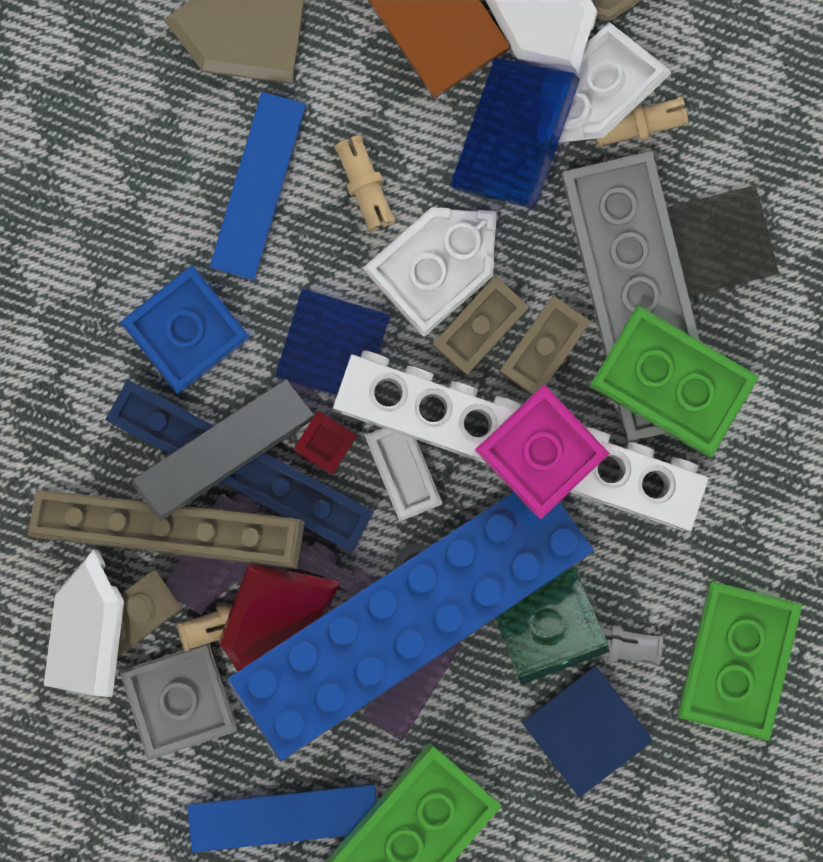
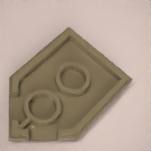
M189 0L163 19L202 72L293 84L305 0Z

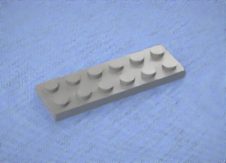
M653 151L562 172L561 178L605 356L607 357L637 305L700 341ZM617 404L627 443L666 434L665 431Z

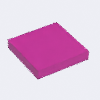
M545 384L474 450L538 519H542L610 454Z

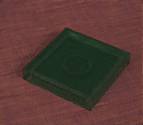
M576 567L568 569L495 618L520 685L610 652Z

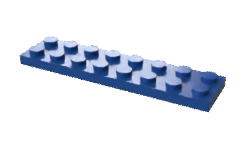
M513 492L230 676L227 682L279 761L282 762L588 557L594 549L560 502L542 519H538Z

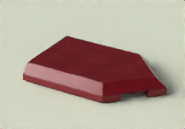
M248 564L219 639L220 646L236 670L240 671L326 615L339 587V582L327 578Z

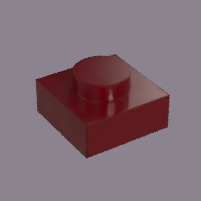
M317 411L293 450L331 475H334L358 435L322 412Z

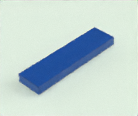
M261 91L210 263L212 270L256 281L306 111V104Z
M375 783L189 803L187 810L192 853L348 836L377 803Z

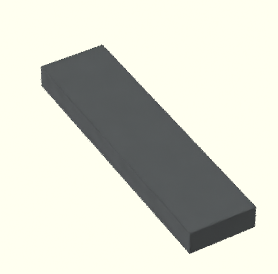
M286 379L134 478L132 485L161 522L310 423L314 414Z

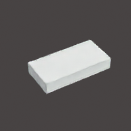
M384 428L364 435L399 522L442 505L416 439Z

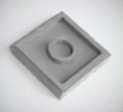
M211 643L191 648L188 651L182 650L119 671L148 761L238 731Z

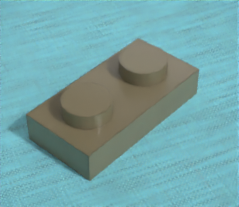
M494 276L436 339L432 346L467 377L526 313L529 306L499 278Z
M553 295L499 373L530 395H533L541 386L549 383L591 321Z
M156 570L145 575L121 594L124 607L117 657L127 652L183 609Z

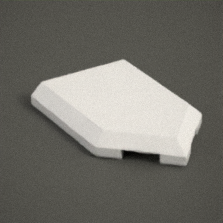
M486 0L518 60L557 68L561 71L577 75L580 74L586 44L598 13L592 0Z
M608 22L587 42L583 55L584 61L579 75L559 69L543 84L542 102L544 106L543 119L539 128V143L550 144L604 138L671 74L670 70Z
M431 207L364 266L363 270L417 332L425 337L493 277L497 211H464Z
M92 550L56 592L44 686L93 696L112 697L124 601L118 588L110 585L103 571L106 564L99 550Z

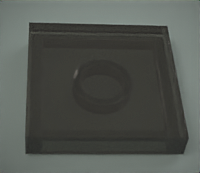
M756 185L667 207L689 298L775 277L779 274Z

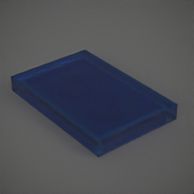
M494 58L450 187L457 192L535 210L580 78L572 72Z

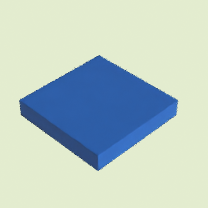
M193 265L120 321L178 395L251 339Z

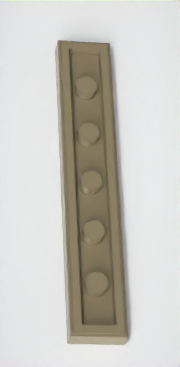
M36 489L28 536L40 539L297 569L304 521L293 518L184 506L160 522L143 501Z

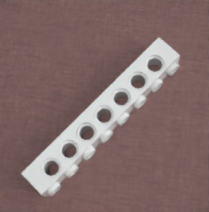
M363 350L361 357L351 354L332 411L483 463L486 462L474 450L521 406V404L498 396L495 397L494 403L477 398L478 390L476 388L459 382L451 381L449 388L433 383L434 374L416 367L407 366L405 373L387 367L389 363L388 358ZM390 381L399 387L401 399L396 405L387 407L378 403L374 390L379 383ZM434 396L443 402L445 413L440 421L429 422L421 416L419 404L423 398ZM469 412H480L488 419L489 428L483 437H473L465 430L464 419ZM585 427L610 453L607 457L617 461L620 467V474L615 482L607 483L600 478L597 466L570 493L681 531L692 530L709 477L697 473L698 465L675 457L671 458L670 464L654 459L655 451L651 448L628 442L625 449L608 443L611 435ZM649 472L657 473L662 478L664 484L662 493L655 499L647 496L642 487L643 479Z

